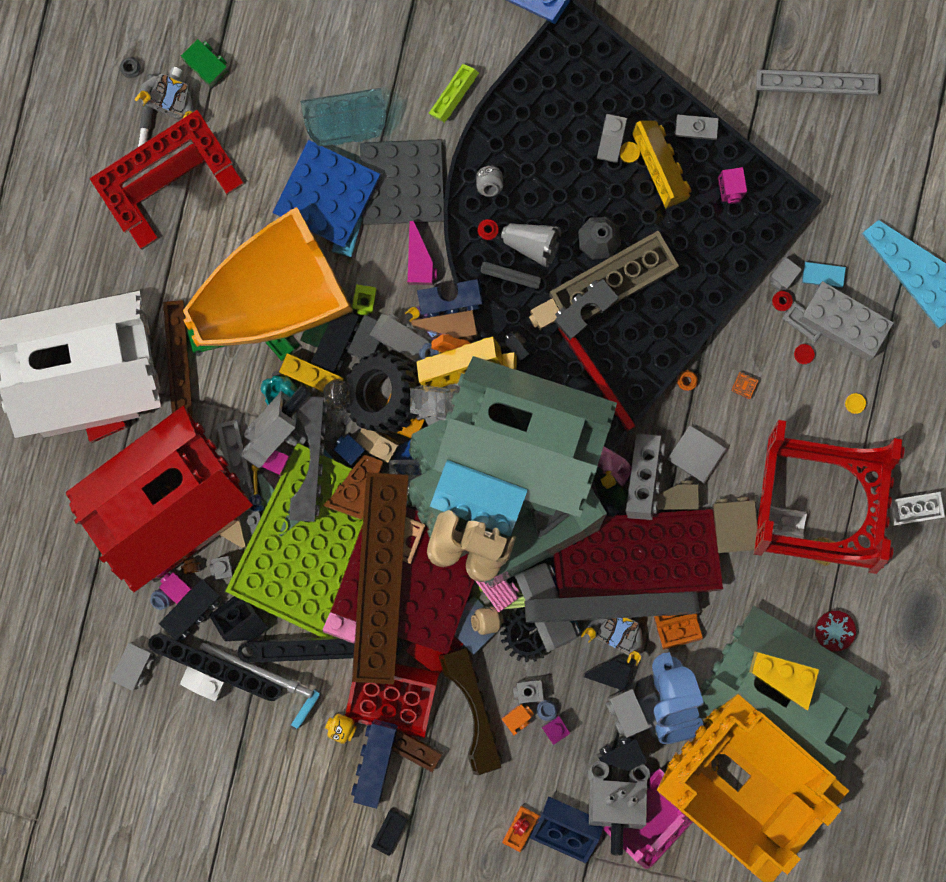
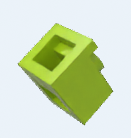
M356 284L352 309L357 311V315L368 316L369 313H373L377 294L376 287ZM366 298L369 302L367 305H362L361 300Z

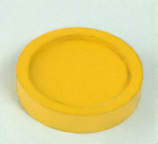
M633 142L624 143L620 148V158L627 163L635 162L640 155L638 145Z
M857 393L849 395L845 400L847 411L852 414L861 413L866 407L865 398Z

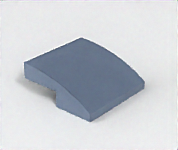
M475 596L466 603L455 632V636L473 654L495 634L480 635L477 631H474L471 617L477 609L485 608Z

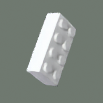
M941 492L894 499L889 509L892 526L945 517Z

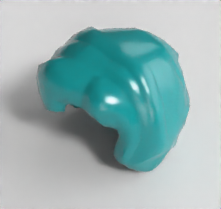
M273 375L272 378L263 380L260 388L266 398L267 406L281 391L291 397L298 390L296 384L289 377Z

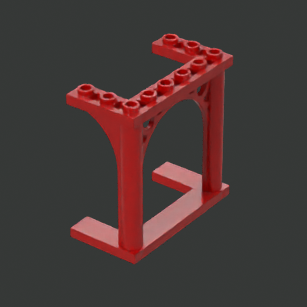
M195 110L89 178L123 232L129 231L141 250L158 240V237L137 205L192 169L206 162L227 195L244 184L233 168L231 160L198 110ZM193 142V144L189 145L179 153L164 161L163 163H161L154 169L150 170L140 178L136 179L129 185L123 187V184L132 179L133 177L137 176L138 174H140L147 168L151 167L161 159L176 151L186 143Z
M778 420L768 437L754 555L762 556L764 552L869 568L868 573L877 574L884 568L889 559L893 557L894 548L891 547V540H888L884 534L885 529L889 526L890 519L887 516V509H890L892 497L889 496V489L893 488L894 483L891 471L892 469L894 470L896 464H899L900 459H903L905 447L902 446V439L894 438L888 446L880 448L858 449L784 438L786 421ZM777 455L833 464L851 472L862 484L867 497V514L860 529L845 540L829 543L772 534L774 521H769ZM857 467H859V468H861V469H862L863 467H867V468H865V469L863 470L862 473H859V472L857 471ZM869 472H876L878 474L877 480L873 483H868L865 480V476ZM878 485V487L875 490V493L877 494H872L871 487H876ZM870 508H874L875 512L872 513ZM869 525L872 526L870 529L871 534L866 531V527ZM860 535L869 539V548H864L859 544L858 537ZM853 542L857 550H854V547H848V543Z

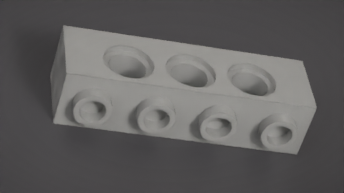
M636 434L626 507L628 518L653 520V513L657 514L658 501H655L656 494L660 493L658 475H662L663 463L660 460L661 455H665L666 448L665 443H662L661 436ZM648 455L654 456L650 461L644 460ZM645 474L651 475V478L648 480L641 479ZM644 493L649 495L646 499L639 498Z

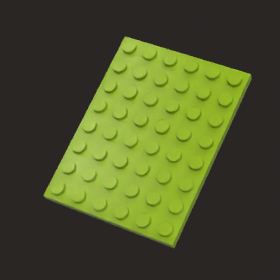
M297 443L225 592L317 636L335 637L324 633L323 627L332 608L363 520L323 506L352 470L323 455L319 456V464H322V476H318L317 484L321 485L320 497H316V505H319V518H315L314 522L299 521L287 531L288 523L285 518L287 515L289 516L290 499L303 484L310 462V448ZM285 522L286 528L284 531L280 532L282 525Z

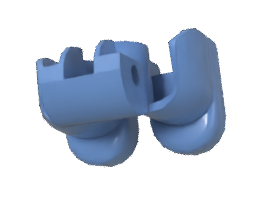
M670 652L658 655L652 664L654 685L660 693V702L654 707L653 713L657 722L655 730L659 742L662 744H672L694 738L696 730L701 725H704L702 719L699 718L697 707L703 705V698L694 673L690 669L683 667L677 658L670 655Z

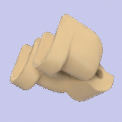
M448 510L439 513L427 548L430 561L436 566L447 567L456 563L462 551L466 550L469 552L466 570L473 580L485 582L496 577L501 566L506 564L510 558L516 536L501 537L499 536L500 531L498 528H494L493 532L485 531V523L468 521L466 528L461 533L455 530L459 519L455 512Z

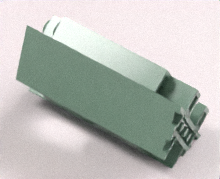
M472 356L465 374L461 373L458 385L461 386L459 393H454L451 404L455 405L453 411H448L445 419L447 426L445 431H441L438 440L441 446L434 470L443 472L446 461L450 460L528 489L522 506L552 516L558 510L580 518L598 467L597 465L617 403ZM501 403L532 413L527 432L494 422L489 417V408L493 404Z
M753 605L741 626L737 625L732 634L734 639L731 644L727 643L722 651V654H724L720 662L717 660L712 667L713 675L710 680L706 678L700 688L703 690L701 693L703 705L697 707L699 718H706L713 710L718 709L739 694L756 710L769 718L829 772L833 773L839 761H843L847 757L844 753L863 720H868L870 716L868 712L874 705L877 697L875 694L882 682ZM754 652L819 669L808 711L790 700L785 708L756 690L754 686L756 676L749 672Z

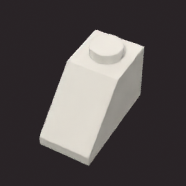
M187 666L180 685L208 699L218 701L225 682Z

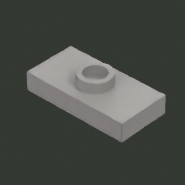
M677 115L675 136L716 140L718 118Z

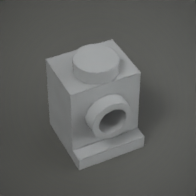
M231 556L210 560V571L214 580L233 576L234 570Z
M541 680L516 682L517 687H513L514 700L518 699L519 704L544 701ZM526 688H530L532 690V694L530 696H526L524 694V690Z

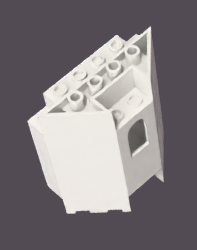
M140 291L0 320V394L3 400V411L7 413L15 438L40 433L44 438L140 417L141 411L161 407L159 393H161L158 373L153 365L148 335H150L147 315L143 310ZM68 344L71 363L40 370L33 369L30 366L29 357L33 352Z

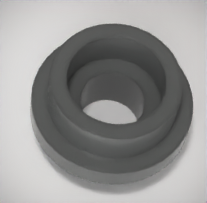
M132 57L125 58L120 64V71L127 78L136 77L141 69L140 63ZM129 65L134 66V69L132 71L127 70V67Z

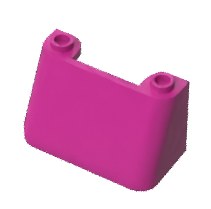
M660 768L652 772L648 778L646 826L642 829L624 828L623 849L645 869L652 867L693 823L657 791L665 774ZM605 826L603 830L611 837V827Z

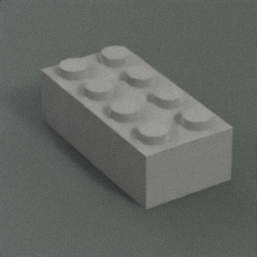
M823 281L816 288L798 320L867 361L874 358L893 325L892 321Z

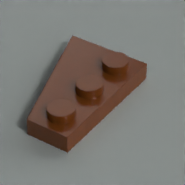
M363 455L344 482L335 490L336 492L323 506L363 520L366 472L381 473L384 462Z

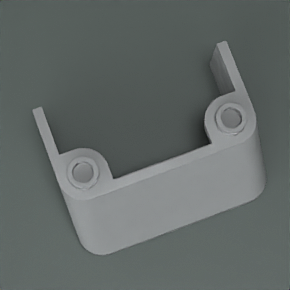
M544 562L514 575L525 601L559 598L552 579L555 574L551 564L547 566ZM575 622L535 623L547 652L578 639L576 635L580 633Z

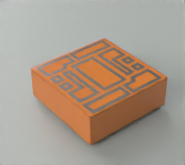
M739 372L731 391L750 399L758 380Z

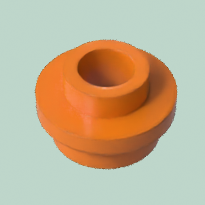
M685 370L678 375L677 384L682 390L690 391L696 387L698 378L694 372ZM685 377H689L691 379L690 384L687 385L684 383L683 380Z

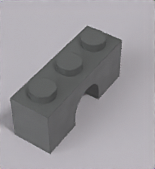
M603 279L599 282L597 280L593 281L587 287L588 292L583 296L579 293L571 300L573 304L569 308L563 307L555 314L557 318L554 322L569 340H572L587 326L581 318L582 308L592 305L603 313L619 299Z

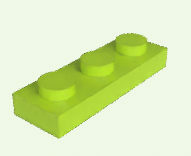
M462 64L428 114L445 123L473 84L479 72L472 67Z

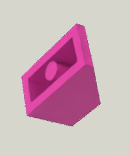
M275 450L261 467L281 476L290 457Z

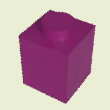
M559 715L541 726L553 745L571 734Z

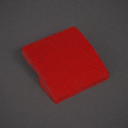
M455 636L448 653L460 649L463 645ZM413 642L406 650V652L432 672L439 673L440 675L443 671L439 655L444 653Z

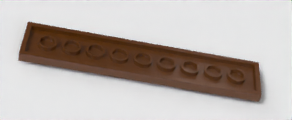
M366 472L352 682L394 684L408 475Z

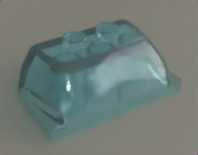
M381 88L300 101L305 128L310 138L318 146L341 145L345 142H361L364 139L376 138L380 136L385 126L386 108Z

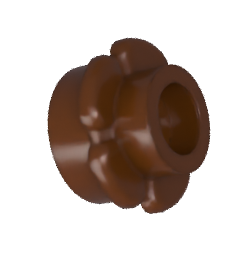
M196 559L186 560L181 569L184 570V574L199 572L201 562H196Z

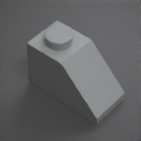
M606 114L597 159L617 163L627 118Z

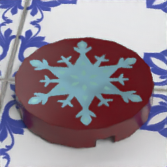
M829 611L817 619L815 637L822 647L830 651H842L847 649L855 639L856 626L848 614L841 611Z

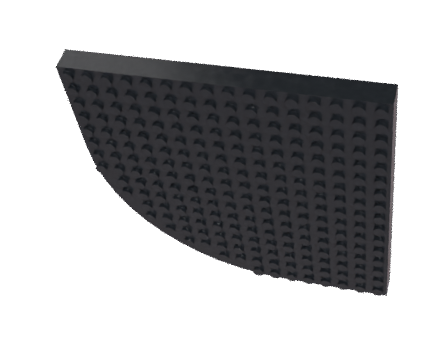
M570 0L555 24L546 20L489 88L469 118L452 156L446 181L443 208L444 240L448 265L457 294V283L476 279L481 281L485 304H479L480 309L472 311L475 328L482 339L494 337L497 343L501 345L505 342L503 338L513 331L515 334L522 331L536 351L516 366V370L604 398L558 330L559 327L556 323L540 330L538 326L534 327L530 321V312L551 299L550 291L607 260H592L579 248L578 231L589 218L608 217L620 228L621 246L612 256L659 231L679 265L678 269L608 308L605 312L599 313L585 321L587 324L586 328L575 336L635 424L634 426H636L821 203V200L579 1ZM606 114L627 118L621 146L626 142L636 144L632 134L636 123L639 121H657L658 125L663 126L666 133L664 139L667 144H671L674 151L672 157L675 163L678 162L682 168L683 174L680 175L683 181H687L690 186L689 199L665 209L641 153L639 158L632 163L624 162L620 155L618 156L617 163L597 159ZM677 115L718 118L717 139L675 136ZM494 166L502 172L503 189L496 196H484L477 189L476 176L483 167ZM743 167L747 193L738 203L728 204L727 201L722 202L718 180L722 170ZM490 219L497 224L498 234L494 239L484 240L479 236L478 226L483 220ZM510 223L559 227L561 229V237L557 236L556 238L559 247L552 264L548 263L549 267L542 266L506 245L504 239L501 238L503 228L507 227ZM486 226L484 228V231L486 233H490L492 231V228L490 226ZM488 262L540 277L539 288H532L481 273L482 263ZM506 348V353H511V351L508 348ZM615 413L604 447L613 452L631 432V430L627 432Z

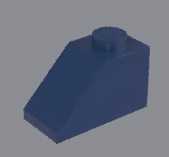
M342 435L335 442L336 448L334 450L352 467L367 453L349 435L346 437Z

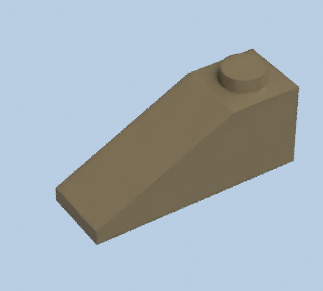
M681 481V485H676L656 495L655 501H658V510H698V485H693V481Z

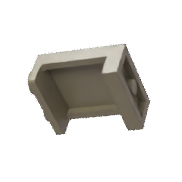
M749 497L737 498V502L730 503L729 499L716 500L717 504H712V508L714 511L718 553L754 550L757 532L755 500L749 501Z

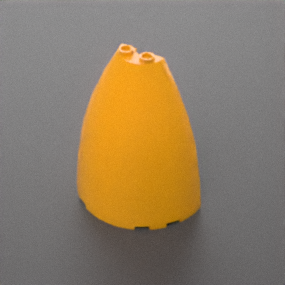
M297 207L268 224L233 251L214 270L183 310L186 316L183 320L189 330L193 329L194 335L192 339L197 347L200 345L232 346L255 344L286 338L323 325L353 311L335 273Z

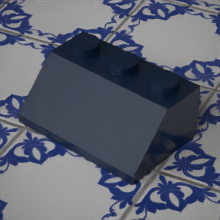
M548 796L530 835V839L587 863L600 839L604 826L589 825V814Z

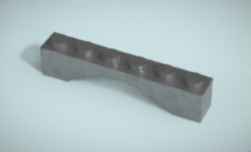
M308 396L297 408V418L303 425L308 437L310 462L303 484L290 499L289 520L314 522L315 518H319V505H316V497H320L321 485L317 484L318 476H322V464H319V456H323L324 443H320L321 435H325L326 423H322V414L326 415L327 402H323L324 397Z

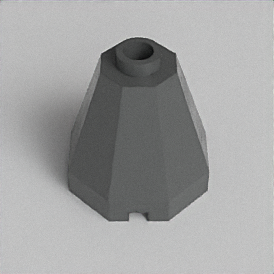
M608 217L589 218L578 231L579 248L592 260L609 259L621 246L620 228Z

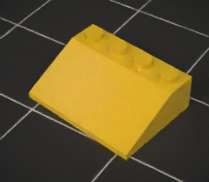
M657 121L637 122L632 135L640 149V153L665 209L689 199L690 186L687 181H683L680 175L683 174L682 168L678 162L675 163L672 157L674 151L671 144H667L664 139L666 133L663 126L658 125Z

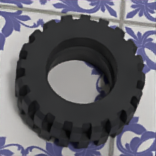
M372 353L368 357L364 356L359 360L360 363H355L352 367L353 371L348 373L346 377L348 381L347 384H344L343 388L345 390L343 401H347L345 409L347 413H350V419L356 422L357 426L374 432L392 434L393 432L402 431L403 427H408L412 423L410 420L416 418L418 415L417 410L418 408L421 409L422 406L420 401L424 391L421 390L422 385L419 383L418 370L414 368L410 361L387 353ZM388 376L392 386L391 397L387 405L379 411L375 402L376 389L382 379Z

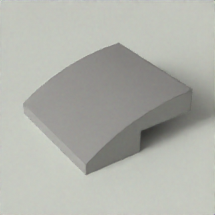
M689 426L667 460L686 471L687 474L705 483L725 453L726 448L692 426Z

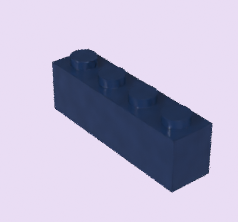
M376 719L373 720L371 725H367L365 736L368 737L367 744H363L360 756H363V762L358 764L356 776H359L357 784L354 783L351 795L354 796L353 803L378 808L398 725Z

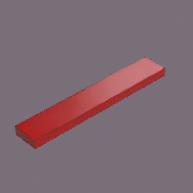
M558 328L604 398L617 403L614 413L627 432L634 428L635 424L577 338L574 337L572 340H569L562 330Z

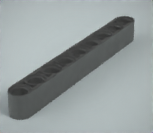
M698 592L524 601L526 623L700 613Z

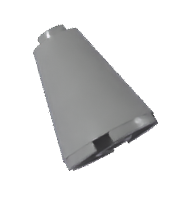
M510 223L507 227L503 228L501 238L504 239L506 245L542 266L549 267L548 263L552 264L559 247L556 238L557 236L561 237V229L556 226Z

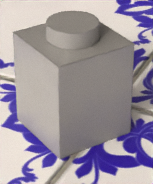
M785 257L769 277V280L772 281L770 284L779 291L781 289L785 291L802 269Z

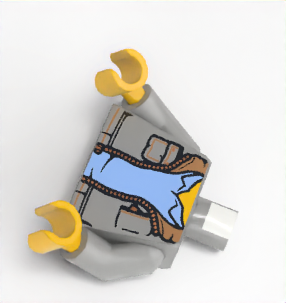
M171 67L169 75L160 74L152 76L145 81L135 98V101H138L139 98L142 99L143 106L146 105L175 119L182 117V115L184 118L193 112L188 85L179 81L183 71L177 67Z
M632 618L595 619L591 621L581 634V637L585 634L590 636L588 643L596 638L629 655L627 663L630 662L631 658H634L637 661L636 666H638L641 660L642 630L638 627L639 623L631 620Z

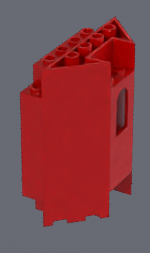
M184 405L66 491V496L71 501L69 503L71 512L77 517L74 519L75 524L84 527L103 555L99 559L103 563L107 562L112 568L111 571L120 580L124 579L129 589L134 593L152 579H160L235 524L238 521L237 517L253 506L239 486L240 480L234 472L230 473L227 468L228 462L222 455L219 457L215 451L217 447L210 438L207 439L203 434L205 429L199 422L196 423ZM168 469H178L183 476L181 485L153 505L142 488Z

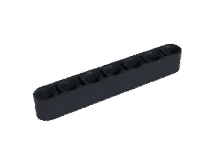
M155 634L148 641V646L153 652L267 701H275L282 695V687L181 641H176L174 638L164 634ZM157 637H160L164 642L161 649H157L154 646V640ZM176 645L180 646L183 650L180 657H176L173 654V648ZM195 653L199 654L202 658L199 665L193 664L191 660ZM214 661L218 662L221 666L218 673H214L210 669L211 663ZM233 669L237 670L240 674L237 681H232L229 677V673ZM250 678L258 680L259 685L257 689H251L248 686ZM269 686L277 688L278 693L276 697H270L267 694Z

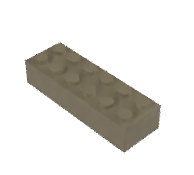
M656 231L550 291L549 295L551 299L553 298L559 310L563 307L567 309L573 304L571 300L579 293L583 296L589 291L587 287L593 281L597 280L599 282L603 279L619 297L612 305L614 306L676 271L679 265L660 232ZM588 305L582 308L581 318L585 322L601 312L595 306Z

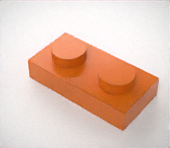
M442 334L431 342V349L445 352L471 343L466 339L454 338L450 334Z

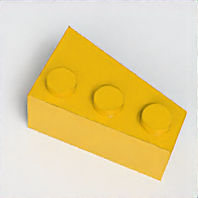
M754 652L749 672L808 711L819 669Z

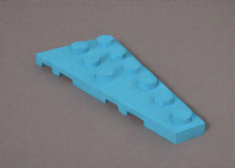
M878 220L865 230L862 235L939 329L946 323V263Z

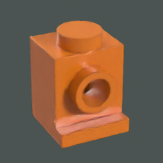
M519 704L501 719L511 733L516 735L517 728L522 730L530 724L529 719L534 713L528 705L524 707L522 704Z

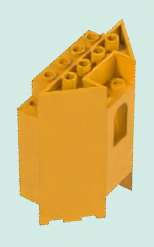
M737 694L703 719L706 724L701 725L696 730V736L691 742L688 741L683 745L680 755L675 752L657 791L762 882H774L782 871L788 875L801 860L796 854L820 825L824 823L829 826L842 811L837 805L850 790L762 712L756 710L743 697ZM719 754L727 755L750 775L738 791L713 771L712 760L715 756Z

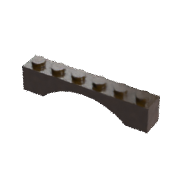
M462 648L448 654L439 655L444 676L453 681L462 691L471 709L473 738L468 758L473 775H482L502 768V756L496 750V736L489 726L490 716L483 706L485 699L482 691L478 689L477 683H479V678L476 671H473L471 665L473 658L470 651H467V648Z

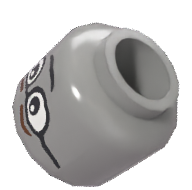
M486 166L478 171L476 176L478 191L482 195L489 197L496 196L502 191L503 175L499 168Z

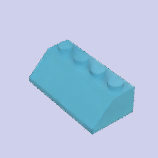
M447 460L430 507L443 512L453 511L459 518L467 521L483 522L486 528L491 530L498 528L500 533L511 536L528 489Z

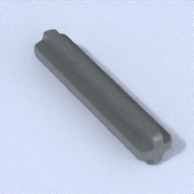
M488 262L482 263L481 273L532 288H539L540 277Z

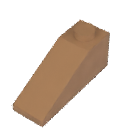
M472 310L411 321L412 327L437 335L450 334L454 338L466 339L469 342L473 341V337L477 336Z

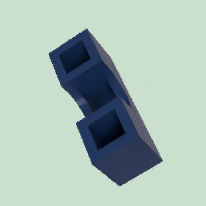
M480 279L457 283L458 295L452 301H448L442 296L440 287L417 290L421 315L427 314V317L430 318L440 316L439 312L447 311V314L460 312L459 308L467 307L468 311L480 309L479 304H485Z

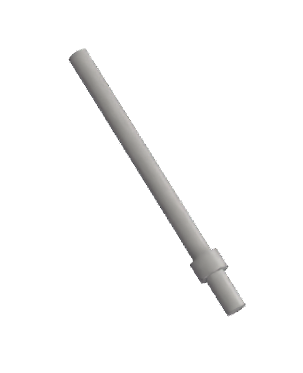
M204 642L200 646L201 651L283 686L293 694L298 693L311 698L314 691L301 686L299 682L293 679L291 681L249 662H243L240 658Z

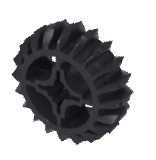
M521 607L519 608L520 615L512 611L513 619L506 616V620L510 623L509 625L502 624V627L507 628V631H501L500 635H506L507 638L502 639L501 643L508 642L509 645L504 648L505 651L512 648L513 651L510 653V656L513 657L515 653H518V661L521 660L523 655L525 656V662L529 661V656H532L535 662L537 661L536 654L544 658V654L541 651H546L544 643L539 647L535 640L538 629L532 635L534 644L528 638L519 641L522 638V634H524L522 633L524 631L522 625L528 631L537 628L536 625L534 627H527L521 618L526 616ZM516 622L520 627L521 633L512 641L511 629ZM522 642H529L534 651H521L515 646Z

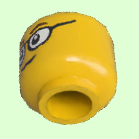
M338 713L334 718L329 717L325 729L328 730V738L345 744L347 741L351 742L357 726H354L355 722L353 719Z

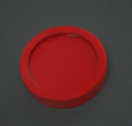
M801 344L794 350V358L799 364H809L814 359V350L808 344Z

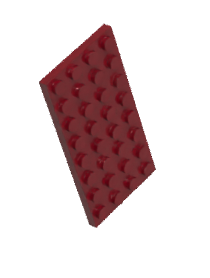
M713 509L653 513V520L628 518L627 515L605 516L599 531L554 554L559 598L680 592L697 593L723 590Z

